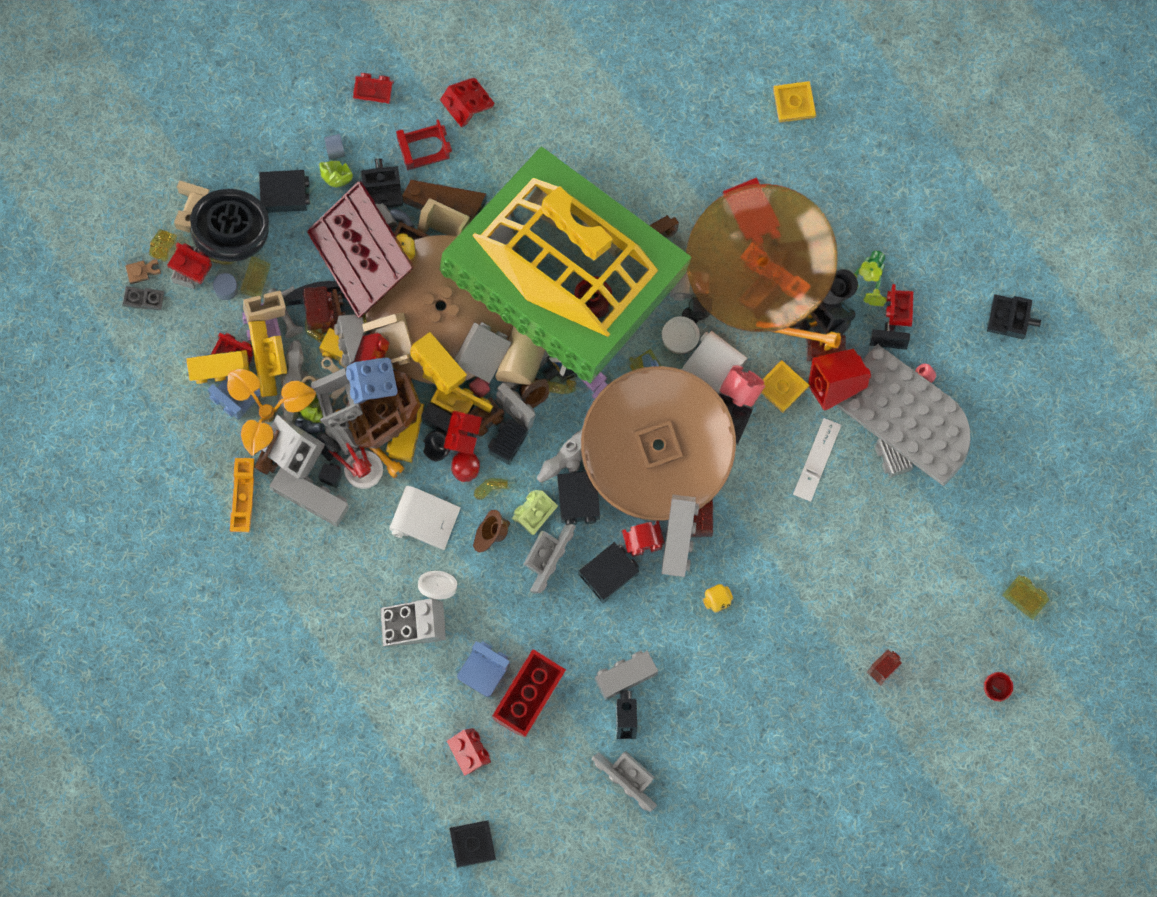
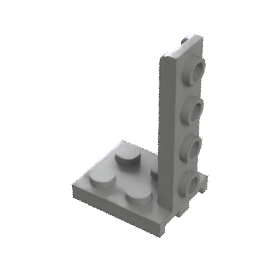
M546 350L544 352L539 369L547 363V357L549 356V354ZM503 382L497 388L499 391L496 393L498 398L495 399V402L518 424L524 426L529 431L533 426L536 414L534 409L529 404L526 405L515 391L522 384Z

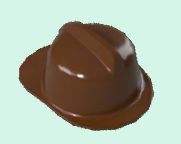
M535 378L534 382L530 385L522 384L519 388L522 401L526 405L529 404L532 408L544 402L549 395L548 381Z
M495 509L488 512L484 521L477 529L473 542L475 551L484 552L494 542H501L506 538L510 522L504 519L498 510Z

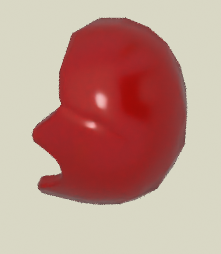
M458 452L453 457L451 471L457 480L470 482L478 476L480 460L476 454L470 455Z
M994 672L985 679L983 689L988 698L1001 702L1011 696L1013 681L1009 675L1003 672ZM993 686L996 687V688H997L998 690H1000L1001 692H996V691L993 689Z

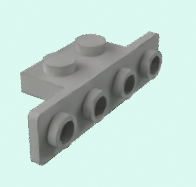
M573 524L565 525L558 539L545 531L540 532L523 564L538 574L530 592L541 593L545 590L549 576L556 570L558 559L565 553L567 542L574 536L576 526Z
M625 751L614 765L599 752L592 757L595 766L600 770H604L609 775L611 781L620 784L624 788V792L628 796L634 797L642 809L651 812L657 807V804L643 792L655 777L628 752Z

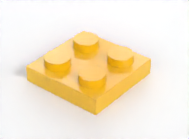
M810 81L773 86L779 123L816 117Z
M781 360L762 379L765 387L761 394L784 413L809 388V384Z

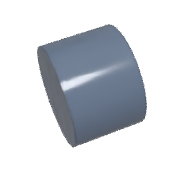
M340 134L324 137L329 160L345 157Z
M219 274L213 281V288L218 298L230 300L237 295L238 285L236 279L231 274Z

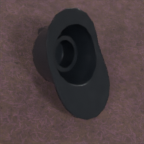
M846 269L837 270L823 277L818 284L819 297L829 305H835L851 298L858 289L857 277L853 272Z

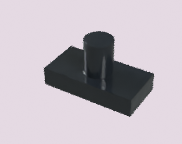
M888 321L885 323L884 330L872 329L869 346H876L878 344L881 347L907 350L910 333L896 332V325H889Z

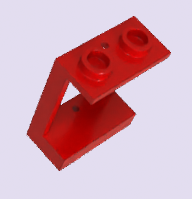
M439 119L436 120L437 125L405 134L403 129L396 131L407 171L450 159L449 153L452 152L450 142L445 140L444 136H447L444 125L440 124ZM429 137H436L441 140L442 148L439 152L412 159L408 143Z

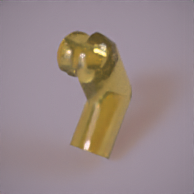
M312 315L307 316L305 321L306 334L321 343L325 335L318 331L316 318Z

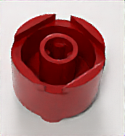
M585 279L576 285L574 296L581 299L593 285ZM604 282L603 285L612 295V289L610 285ZM599 290L593 295L595 299L590 298L586 302V306L597 319L605 316L611 307V304Z
M656 521L655 525H652V522L632 526L630 527V532H626V529L622 530L627 553L631 554L632 557L643 555L644 550L648 549L651 552L662 550V545L665 544L659 521Z

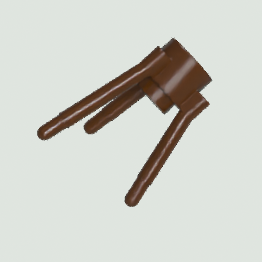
M279 430L275 431L273 440L268 445L266 451L261 450L254 466L255 469L265 475H268L269 471L274 473L275 469L279 466L277 463L272 465L273 460L268 458Z

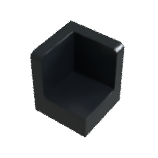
M326 432L315 437L325 444L321 454L328 461L333 460L334 456L329 450L332 453L336 452L338 454L341 450L339 444L329 437Z

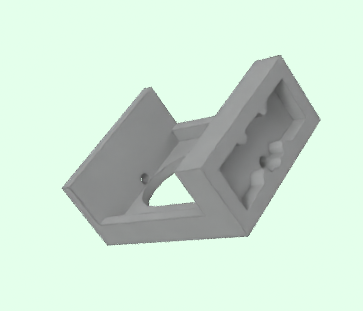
M345 368L310 383L312 389L318 395L324 417L320 421L328 429L338 427L340 424L348 420H354L357 416L363 414L361 405L354 404L350 396L351 387L346 377ZM345 387L350 406L334 413L329 393Z

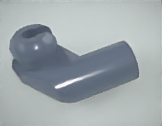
M397 209L390 211L395 221L398 220L412 228L414 227L406 212Z
M303 417L297 418L295 421V425L308 434L324 431L322 423L313 424Z

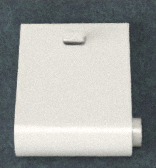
M713 331L710 333L705 332L700 339L702 343L681 370L699 377L717 393H721L719 389L732 366L738 365L743 367L748 358Z
M406 486L389 530L392 531L393 536L398 538L409 535L445 550L460 507L417 488Z

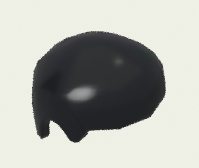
M440 430L431 431L423 440L425 443L423 453L429 460L435 462L442 461L449 455L451 450L444 448L447 436L445 432Z

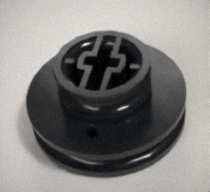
M238 189L216 190L203 196L193 207L190 217L191 237L196 247L208 257L226 262L241 261L252 257L265 245L269 233L268 213L263 203L248 192Z

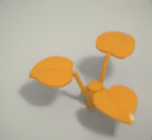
M237 369L228 373L227 388L230 396L235 400L244 401L252 395L259 406L261 418L259 422L248 420L241 429L243 445L252 456L272 442L273 430L265 422L274 420L275 412H278V408L282 403H284L285 409L288 412L296 413L308 407L316 396V391L303 382L291 381L282 388L281 394L284 399H281L273 408L269 404L262 405L254 392L260 388V381L253 372Z

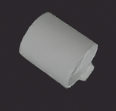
M348 421L335 428H325L326 434L337 441L345 455L350 454L346 443H349L354 451L359 448L348 429Z

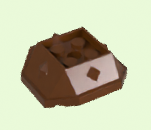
M393 370L397 387V394L395 396L369 399L361 403L363 414L357 416L354 420H348L353 438L358 446L377 449L392 438H398L402 431L417 421V413L421 404L411 378L406 373Z

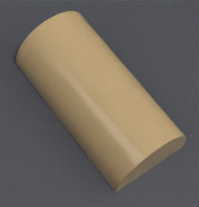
M513 326L508 340L511 344L499 365L496 379L497 381L530 385L536 378L545 349L541 346H536L528 336L520 334L516 327Z

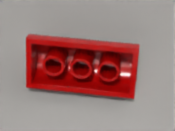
M532 649L491 717L513 733L526 737L566 669Z

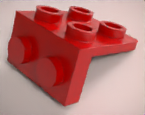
M475 78L448 86L440 98L442 104L460 127L467 125L474 114L490 109L495 105L494 101Z

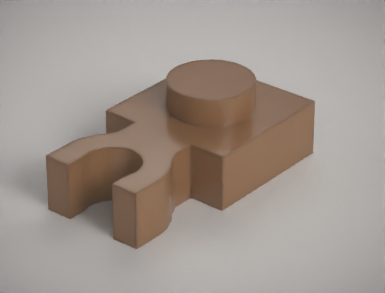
M144 260L125 265L130 284L148 280L149 274H161L160 269H152L154 265H158V260H152L146 265Z

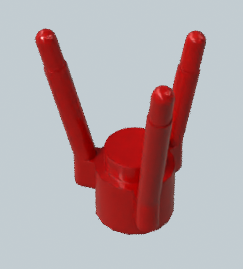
M346 443V447L355 460L352 464L354 468L336 452L332 453L329 450L354 477L358 476L360 479L372 471L370 468L372 465L368 460L364 447L359 446L363 459H359L350 444Z

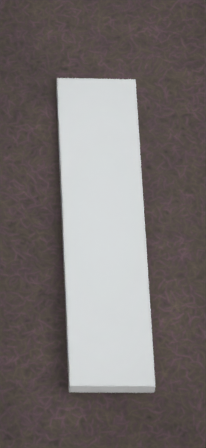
M823 419L793 495L811 502L841 424Z

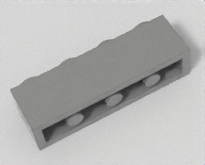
M280 468L270 484V489L338 527L349 509V505L346 503L347 500L340 495L334 496L330 494L331 491L324 486L319 488L308 477L298 479Z
M672 494L662 574L685 577V572L690 570L691 560H688V552L692 553L693 541H690L691 534H695L696 523L693 522L694 515H698L699 504H696V497Z

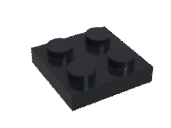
M488 820L449 828L457 868L496 860Z

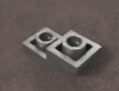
M126 286L122 306L161 310L164 291L150 288L143 290Z

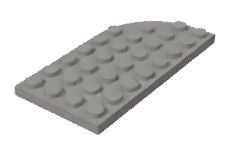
M877 344L862 359L865 366L871 372L868 387L835 406L942 486H945L960 470L968 456L971 437L967 417L961 407L950 396Z

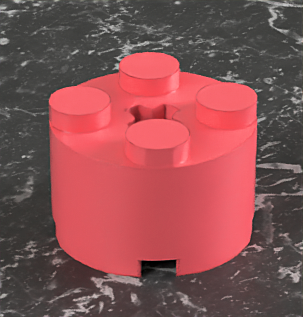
M733 365L719 391L733 398V403L740 407L744 404L752 407L765 387L763 385L764 381L749 370L747 373L742 371L744 367Z

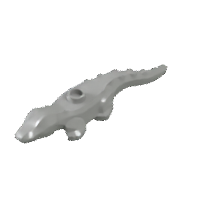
M293 340L286 353L285 358L288 367L287 373L280 375V381L283 384L282 388L288 382H302L304 377L309 376L306 371L301 370L304 354L299 340ZM282 394L277 397L278 402L284 399ZM282 403L280 407L283 410V417L295 424L299 412H288L285 409L284 403Z
M582 430L576 432L562 446L555 457L543 463L542 469L537 476L539 482L543 483L559 474L560 470L567 468L569 473H576L579 470L580 461L582 460Z

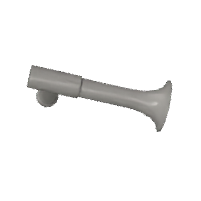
M294 286L281 292L283 299L287 294L295 290ZM273 288L268 293L276 292L277 290ZM286 310L285 316H282L288 331L285 337L292 338L303 331V327L296 326Z

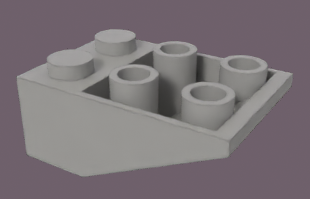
M277 414L271 428L273 435L276 430H279V434L268 456L282 469L296 478H306L325 444Z
M430 598L381 608L383 646L432 643L446 640L442 601Z

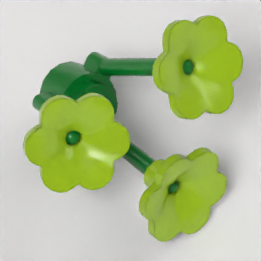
M877 250L873 251L870 257H866L854 275L857 277L860 274L865 281L870 282L872 280L876 282L873 293H866L863 301L872 306L882 307L887 302V298L883 297L879 290L885 267L883 263L886 257L884 253Z

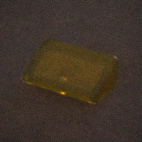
M251 257L241 287L243 295L261 297L271 264L259 258Z

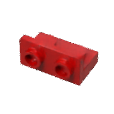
M361 73V76L357 75L355 77L353 98L390 104L394 81L390 80L389 76L379 75V78H373L372 74Z
M177 243L176 251L167 266L202 284L212 267V263L209 259L210 257L204 253L195 252L186 243H183V245Z

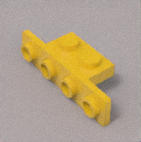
M265 321L249 322L257 376L260 381L261 397L276 396L278 393L275 376L287 373L281 336L268 338Z
M424 372L422 377L435 384L432 377L427 376ZM459 387L447 395L444 391H440L437 388L430 401L451 414L453 410L468 414L472 405L489 413L493 408L489 400L483 397L479 399L473 395L472 391L466 388L462 390Z

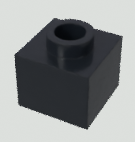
M693 297L690 300L688 317H694L695 320H705L712 313L711 298Z
M324 463L318 479L320 482L337 488L343 472L336 464L330 463L328 465Z

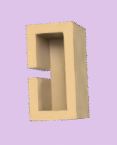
M281 290L264 294V305L262 306L260 296L243 300V310L248 325L251 321H266L285 316L286 306Z

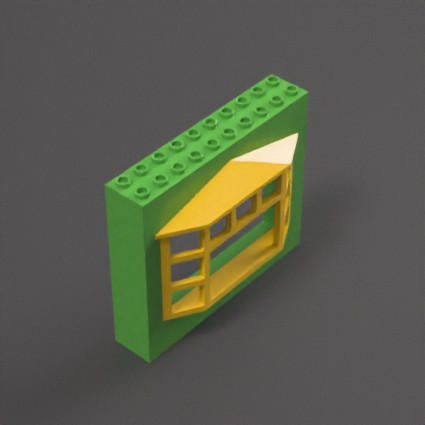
M541 146L444 250L439 270L444 277L452 279L460 289L468 291L475 300L481 301L491 312H496L500 315L504 322L512 324L520 334L528 336L536 346L544 348L551 357L561 361L564 367L573 370L580 379L591 384L686 274L691 256ZM561 186L573 198L570 212L590 227L600 225L613 238L612 243L623 250L599 279L592 277L530 230L544 214L541 206L524 200L535 187L549 195ZM517 206H522L536 212L525 225L506 219ZM500 225L519 231L506 245L489 239ZM523 236H527L543 248L542 252L531 263L512 250ZM548 254L553 255L568 267L556 281L537 268ZM628 255L648 269L637 283L633 281L620 265ZM614 271H617L631 288L619 303L603 285ZM572 272L577 273L593 285L581 299H578L561 286ZM597 290L601 292L614 308L602 323L586 306V302Z

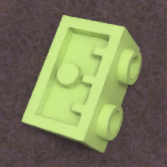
M541 490L531 491L526 497L527 501L516 508L514 511L515 515L512 517L515 522H519L531 535H534L558 507Z

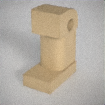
M179 180L177 185L178 192L189 197L184 210L178 211L174 224L176 229L190 232L192 209L210 190Z

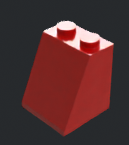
M853 348L814 357L812 359L808 384L813 395L825 411L867 388L871 372L863 363L861 356Z

